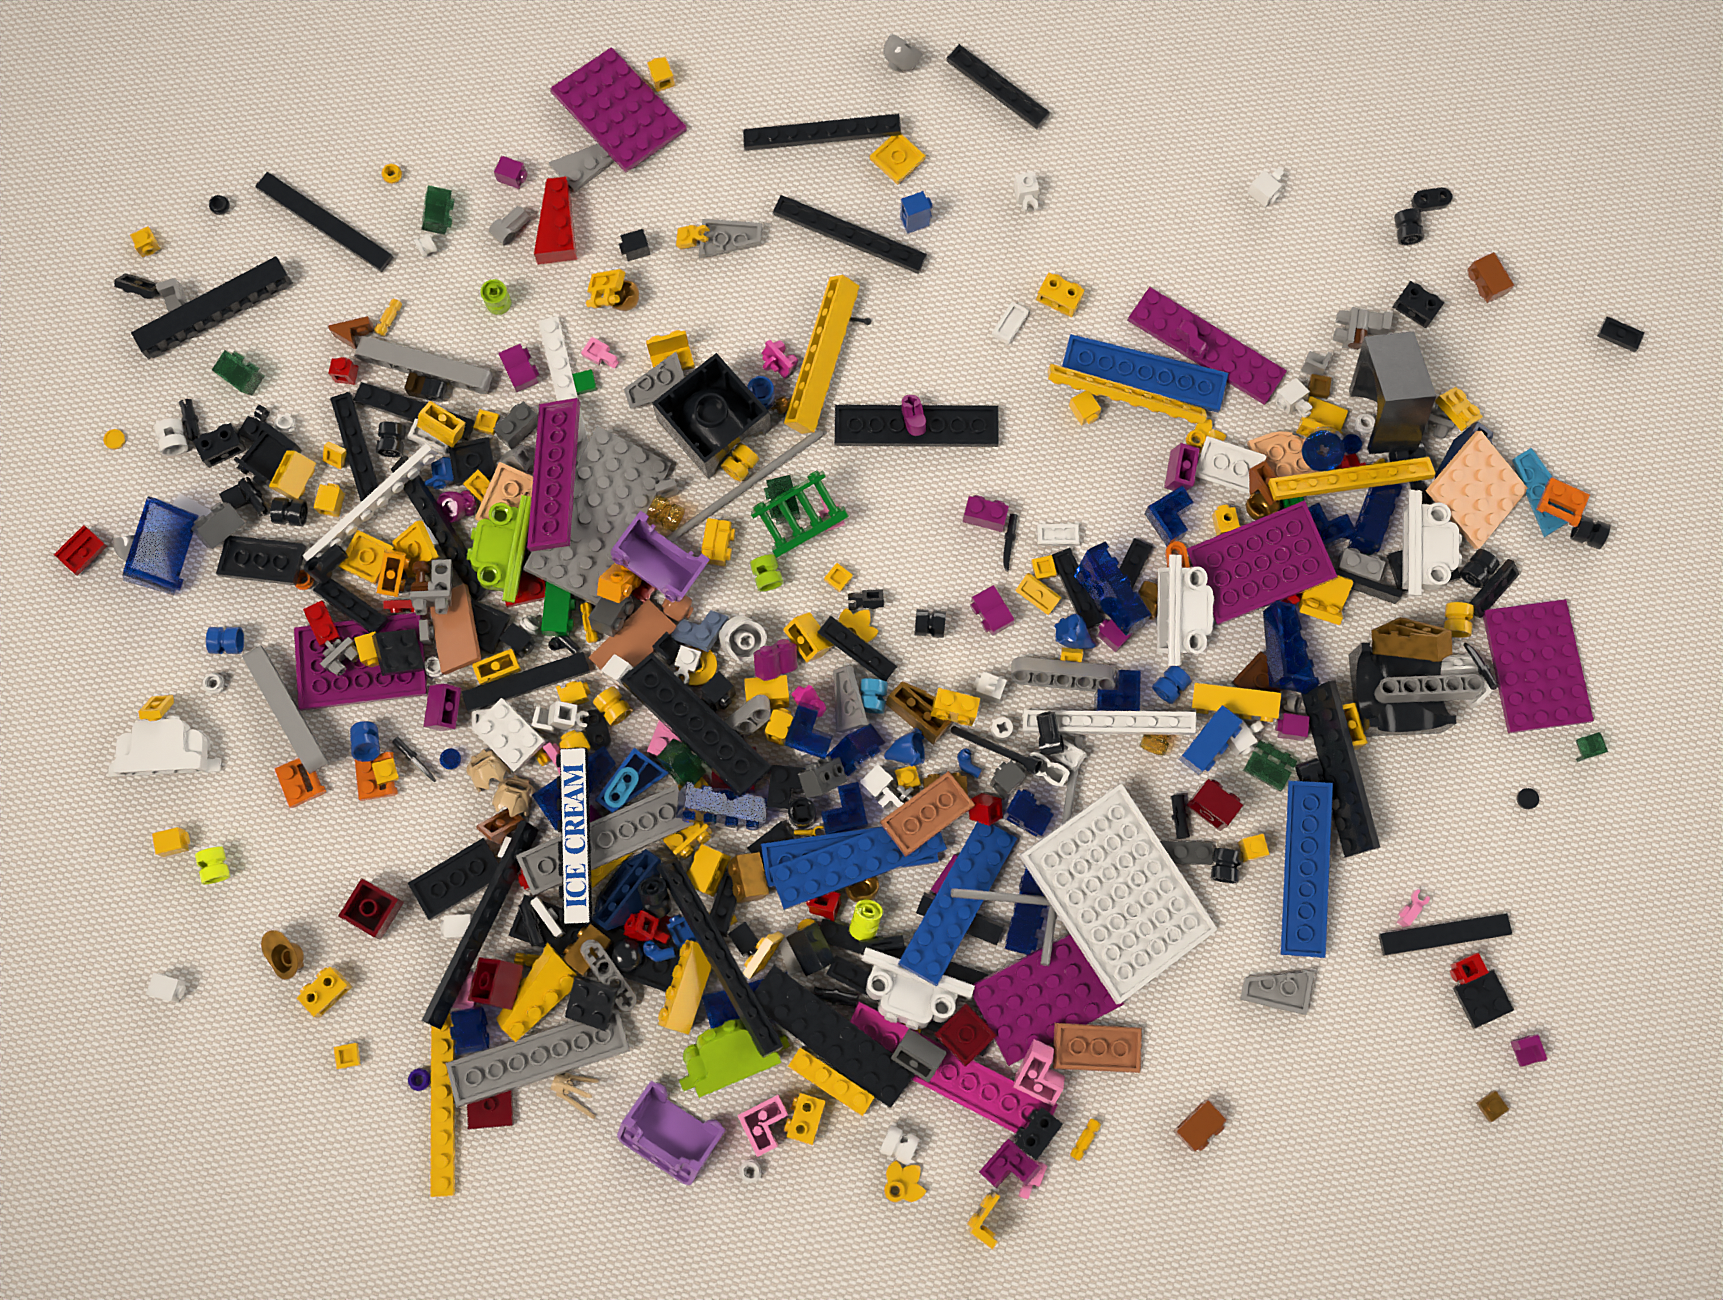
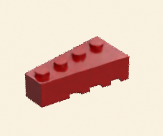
M566 176L546 179L534 256L538 265L577 260L570 187Z

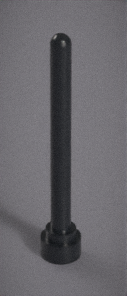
M956 726L950 729L952 734L1023 764L1024 768L1030 773L1036 775L1042 767V758L1035 755L1026 757Z

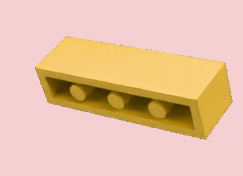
M1195 683L1192 708L1196 709V713L1209 714V710L1217 711L1223 705L1232 713L1239 714V718L1251 720L1252 716H1261L1260 721L1273 722L1274 718L1278 719L1281 693Z
M686 940L680 949L681 957L679 963L673 970L671 986L668 987L665 994L666 1001L664 1007L661 1008L658 1015V1025L689 1035L711 965L699 943Z
M799 1048L788 1065L789 1068L861 1116L864 1115L875 1098L802 1048Z

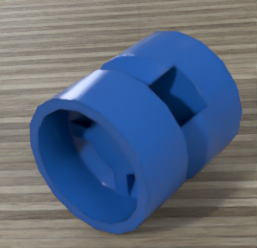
M757 376L751 379L747 388L767 410L770 409L775 402L772 381L764 376Z
M209 627L206 633L208 653L223 654L225 651L227 654H241L244 648L242 628L227 627L224 630L223 627Z
M1169 666L1163 673L1164 677H1159L1152 685L1154 692L1169 704H1173L1180 696L1179 691H1184L1192 683L1190 676L1178 666Z
M369 721L355 723L350 728L351 754L358 761H372L380 754L378 727Z

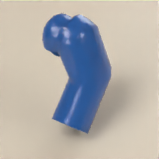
M961 749L957 756L960 769L978 779L982 769L972 764L971 751L969 749Z
M647 941L643 945L645 955L655 962L676 957L673 947L661 949L653 941Z

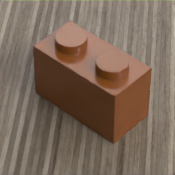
M1494 252L1473 261L1467 269L1470 280L1475 283L1479 295L1485 299L1486 303L1508 294L1514 287L1513 282Z
M1204 1100L1173 1132L1191 1151L1196 1152L1199 1150L1201 1152L1209 1144L1208 1139L1213 1134L1217 1136L1225 1128L1223 1124L1227 1120L1209 1100Z

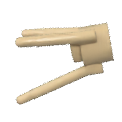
M566 1072L564 1075H556L551 1085V1090L557 1092L556 1096L563 1098L590 1118L595 1119L594 1114L566 1094L574 1092L590 1099L592 1095L573 1087L574 1082L571 1080L598 1083V1079L571 1075Z

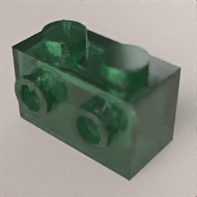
M427 186L421 230L445 235L447 228H451L453 216H449L450 210L453 211L455 200L451 198L452 190Z
M224 350L212 371L240 392L252 396L265 375L259 372L260 367L250 361L249 363L244 361L245 356L234 350L232 353Z
M786 475L766 480L767 487L764 488L766 500H772L793 488L791 476ZM796 495L785 500L795 519L799 520L801 519ZM778 505L769 509L771 519L775 518L776 525L787 523Z
M674 738L657 756V759L674 781L688 790L706 773V770L701 765L703 763L702 760L693 754L686 744Z

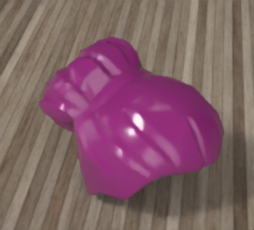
M464 490L461 493L454 491L444 492L439 495L437 500L449 522L459 521L465 516H473L477 509L474 496L469 490Z

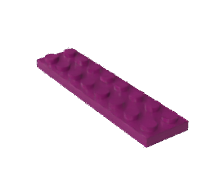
M1150 286L1127 319L1128 322L1198 365L1227 372V382L1263 405L1266 404L1287 372L1284 368ZM1183 320L1189 321L1197 327L1198 338L1205 342L1209 348L1201 360L1187 353L1186 342L1178 337L1175 332Z
M578 398L539 404L527 548L531 552L570 546L580 401Z

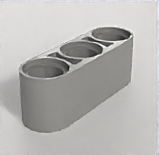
M756 695L724 721L740 737L746 739L770 719V700L765 695Z

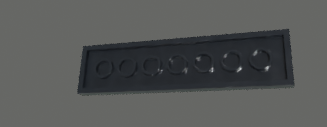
M835 405L834 444L835 446L998 447V406L922 405L926 419V431L920 436H914L906 428L901 405Z
M653 653L649 654L620 679L624 687L739 797L743 796L772 769V766Z
M1336 680L1328 681L1302 692L1301 695L1306 714L1310 716L1309 725L1318 759L1323 769L1324 782L1333 783L1332 812L1344 857L1346 858L1381 847Z
M524 894L521 903L532 901L534 898ZM542 901L547 909L552 908L559 917L560 907ZM518 909L508 936L530 943L526 929H523L522 924L524 922ZM534 909L537 919L540 920L539 927L545 943L538 945V947L544 949L548 943L558 954L565 956L563 952L571 943L574 945L579 939L577 937L579 931L584 926L588 927L590 925H563V921H560L559 917L556 921L565 932V935L561 938H556ZM592 920L593 924L591 925L613 941L606 951L608 956L612 946L617 941L624 938L629 939V937L624 935L625 930L614 928L607 931ZM639 941V942H638V943L642 946V950L644 949V948H643L644 943L647 942V941ZM653 941L654 944L661 949H666L670 947L665 944ZM674 948L676 957L660 962L653 961L643 952V959L638 968L630 973L620 974L624 978L666 992L673 980V970L679 963L681 957L680 950ZM602 962L598 968L606 971L608 962Z
M775 964L753 992L769 1018L888 1108L893 1106L915 1074L891 1059L893 1053Z

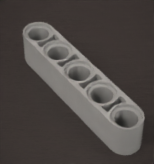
M1017 657L1011 663V679L1014 683L1020 685L1100 693L1111 692L1115 687L1114 670L1108 665L1031 657Z
M1477 674L1388 677L1381 680L1374 695L1381 703L1471 700L1476 698L1483 690L1485 682ZM1468 684L1473 685L1476 690L1471 689ZM1447 685L1452 686L1454 688V691L1450 690L1447 687ZM1425 686L1431 687L1433 691L1427 690ZM1383 687L1389 689L1391 693L1385 692ZM1404 687L1410 688L1412 692L1406 691Z

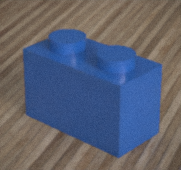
M924 191L901 199L900 218L907 234L930 225L933 205L931 199L925 196Z

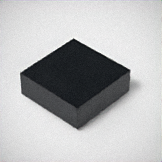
M238 484L219 493L222 502L230 503L234 510L248 504Z

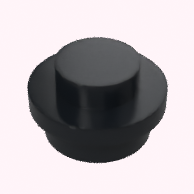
M215 195L210 199L209 208L214 214L222 215L229 210L230 203L226 197Z

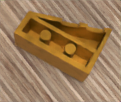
M1399 617L1371 630L1372 654L1423 659L1433 662H1440L1452 655V630Z
M902 681L887 698L886 705L911 727L919 729L924 738L933 745L954 723L953 721L941 720L930 716L935 696Z

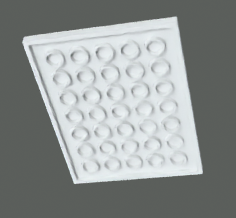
M1122 783L1115 786L1019 855L1116 1004H1121L1218 930Z

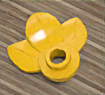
M1206 419L1204 424L1197 423L1195 430L1187 434L1186 444L1199 448V453L1201 454L1207 436L1224 441L1226 435L1212 429V420ZM1197 438L1199 443H1194L1192 439Z
M847 608L841 612L839 621L863 640L870 642L877 636L878 630L869 626V610H861L854 615Z
M896 1160L892 1162L886 1170L888 1181L884 1187L886 1198L892 1202H899L902 1199L914 1202L921 1199L925 1195L926 1190L917 1184L920 1177V1166L909 1165L902 1169ZM893 1186H898L900 1189L897 1195L891 1193Z

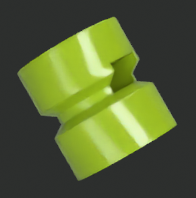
M490 279L482 285L480 295L488 311L495 315L506 313L511 307V298L505 284L500 280Z
M763 555L749 563L753 575L757 576L755 583L759 592L770 591L783 585L784 581L781 572L777 570L779 566L775 555Z

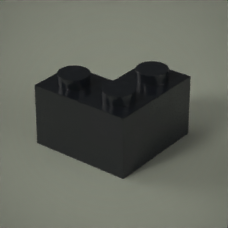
M772 765L767 800L768 811L788 813L791 792L804 793L798 773L806 770V768Z

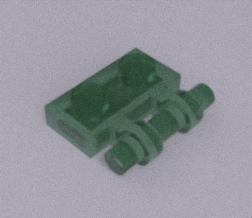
M1259 740L1256 747L1262 750V754L1260 755L1253 751L1242 771L1281 792L1292 773L1285 769V766L1287 764L1294 768L1297 760L1290 757L1291 754L1283 753L1274 748L1273 744ZM1271 755L1280 760L1279 763L1276 764L1267 759L1268 756Z

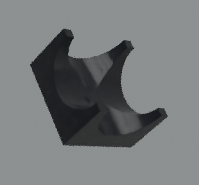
M1370 642L1359 644L1348 654L1353 703L1356 705L1364 730L1363 734L1366 737L1441 734L1457 724L1456 715L1448 713L1444 701L1381 703L1374 695L1377 686L1384 678L1441 675L1442 661L1433 662L1423 659L1372 654ZM1425 686L1427 690L1433 691L1431 687ZM1383 687L1385 692L1391 693L1389 689ZM1404 687L1406 691L1412 692L1410 688Z

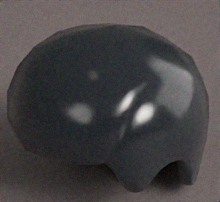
M631 938L617 941L609 953V957L618 971L625 974L638 968L644 955L642 946Z

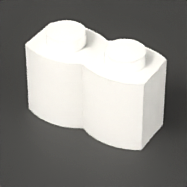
M1032 752L1030 756L1035 755L1043 760L1042 767L1035 776L1044 777L1053 786L1063 787L1070 774L1069 771L1058 763H1051L1044 755Z

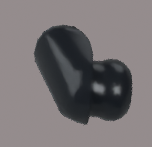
M567 635L555 636L548 643L552 651L567 648L573 655L577 654L581 649Z

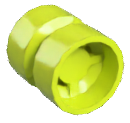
M212 847L195 853L197 867L201 868L199 875L203 885L218 883L230 878L228 865L224 864L226 856L223 847Z
M869 899L859 901L855 906L849 926L850 934L861 941L875 938L883 914L882 907L877 902Z

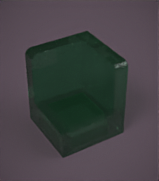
M1601 732L1576 739V744L1581 754L1580 757L1576 758L1577 763L1608 752Z

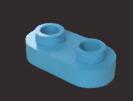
M626 767L621 769L606 790L604 798L608 806L612 808L621 807L637 785L639 777L633 768ZM625 775H630L632 780L631 782L626 783L624 782L623 777ZM613 793L619 794L620 798L618 801L611 799Z

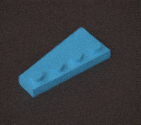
M1532 448L1512 460L1518 477L1527 486L1526 496L1541 532L1546 537L1569 523L1545 511L1542 513L1536 510L1546 484L1552 475ZM1548 501V504L1573 515L1574 512Z

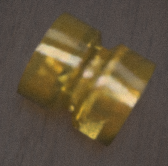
M658 495L651 503L647 515L649 520L656 524L661 522L662 527L673 532L682 521L685 508L676 503L670 504V500Z
M1144 734L1139 746L1150 753L1165 756L1169 747L1168 740L1172 739L1173 735Z

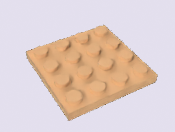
M1475 431L1426 489V492L1435 503H1444L1449 507L1451 522L1458 526L1461 534L1474 549H1480L1524 496L1527 486L1483 432Z

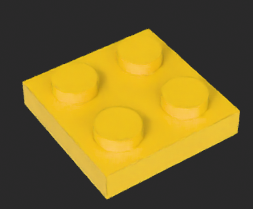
M901 134L889 137L870 155V160L898 185L925 160V155Z
M1457 387L1452 388L1435 399V403L1461 432L1483 417L1478 407L1471 404L1467 400L1465 393Z
M415 521L392 541L395 550L407 553L406 559H410L408 571H405L408 578L416 576L412 572V564L414 562L425 561L430 565L432 560H436L439 557L423 521Z
M357 530L345 551L349 557L338 567L376 585L379 581L385 549L395 551V548Z
M777 931L773 934L769 933L766 938L762 937L756 945L758 950L755 955H751L745 962L744 966L746 969L743 975L750 979L762 972L785 935Z

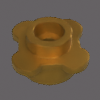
M782 396L775 400L776 405L772 406L771 409H776L778 414L788 411L792 397L786 398Z

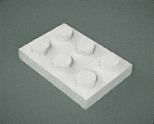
M1207 436L1198 459L1195 476L1250 494L1249 469L1265 461L1267 455Z
M503 698L471 728L515 773L546 744V741Z

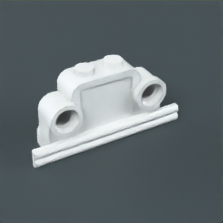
M1409 490V502L1403 509L1402 589H1408V595L1421 596L1422 589H1439L1450 580L1451 573L1462 562V555L1459 554L1462 535L1459 534V528L1455 523L1448 522L1451 517L1449 507L1439 502L1432 505L1422 504V491Z
M1169 555V568H1158L1157 652L1168 653V666H1181V653L1199 654L1203 652L1207 645L1206 635L1211 633L1214 623V596L1211 587L1206 585L1207 573L1201 567L1182 568V555Z
M166 716V719L157 721L144 719L134 723L132 733H124L118 737L116 742V759L113 764H109L108 777L221 772V759H207V751L210 748L209 737L203 732L191 730L187 723L179 720V716Z
M867 947L862 957V961L873 964L867 981L866 992L870 998L880 1000L878 1010L881 1015L885 1016L884 1019L887 1021L905 1023V1026L912 1030L922 1029L929 1024L931 1018L936 1022L946 1021L955 1010L957 995L969 999L972 997L975 986L943 975L938 985L934 986L899 966L898 962L900 959Z

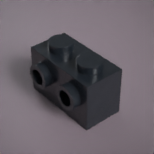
M1410 281L1392 308L1426 329L1445 302L1437 295L1424 290L1421 285Z
M231 423L222 424L216 430L210 433H203L193 440L202 462L208 468L247 450L238 434V430Z
M720 671L700 688L703 702L711 709L715 708L717 711L721 708L725 710L732 703L731 699L736 695L734 685Z
M817 922L805 926L786 937L805 976L818 972L836 961Z
M1041 1106L1038 1109L1034 1107L1027 1116L1028 1123L1025 1127L1020 1126L1013 1135L1016 1138L1013 1141L1014 1144L1036 1161L1063 1125L1062 1122Z

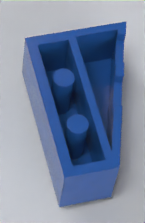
M1222 705L1178 760L1198 775L1204 770L1209 772L1216 763L1213 759L1217 753L1222 755L1229 746L1226 743L1231 736L1235 738L1243 729L1240 727L1243 721Z
M633 748L597 796L595 802L610 813L616 812L621 808L608 806L604 796L618 772L623 768H633L637 772L639 779L637 785L621 807L666 777L669 773ZM625 775L623 780L629 783L632 778L630 775ZM618 793L611 795L613 801H618L620 798Z

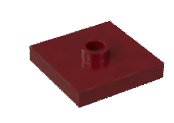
M967 1003L934 1034L965 1067L997 1036Z
M512 1090L467 1104L468 1130L514 1126Z

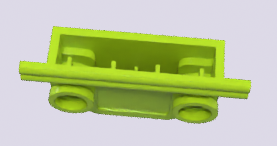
M521 495L519 508L510 507L505 503L492 505L489 509V519L480 520L477 523V527L472 528L471 540H474L473 548H468L467 560H471L472 568L477 572L478 581L483 588L503 592L502 601L515 603L516 595H518L528 541L531 496Z
M729 1020L719 1027L705 1030L698 1036L697 1044H692L685 1048L683 1061L689 1075L679 1079V1082L684 1092L695 1087L698 1097L701 1098L782 1062L779 1051L762 1058L742 1020ZM786 1035L780 1036L779 1039L784 1046L781 1050L790 1047Z

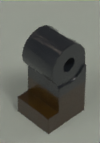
M409 372L404 389L408 396L443 402L448 386L442 381L421 377L417 373Z

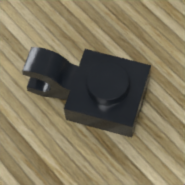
M258 405L255 409L254 417L247 416L238 434L255 442L263 433L260 426L269 416L270 411Z
M883 589L862 590V594L848 593V600L855 601L854 603H848V609L857 610L861 605H863V608L869 609L884 607Z

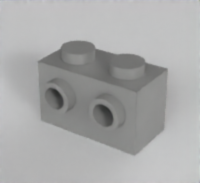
M1345 548L1339 555L1335 568L1379 582L1385 562L1381 561L1377 556H1367L1361 554L1357 549Z

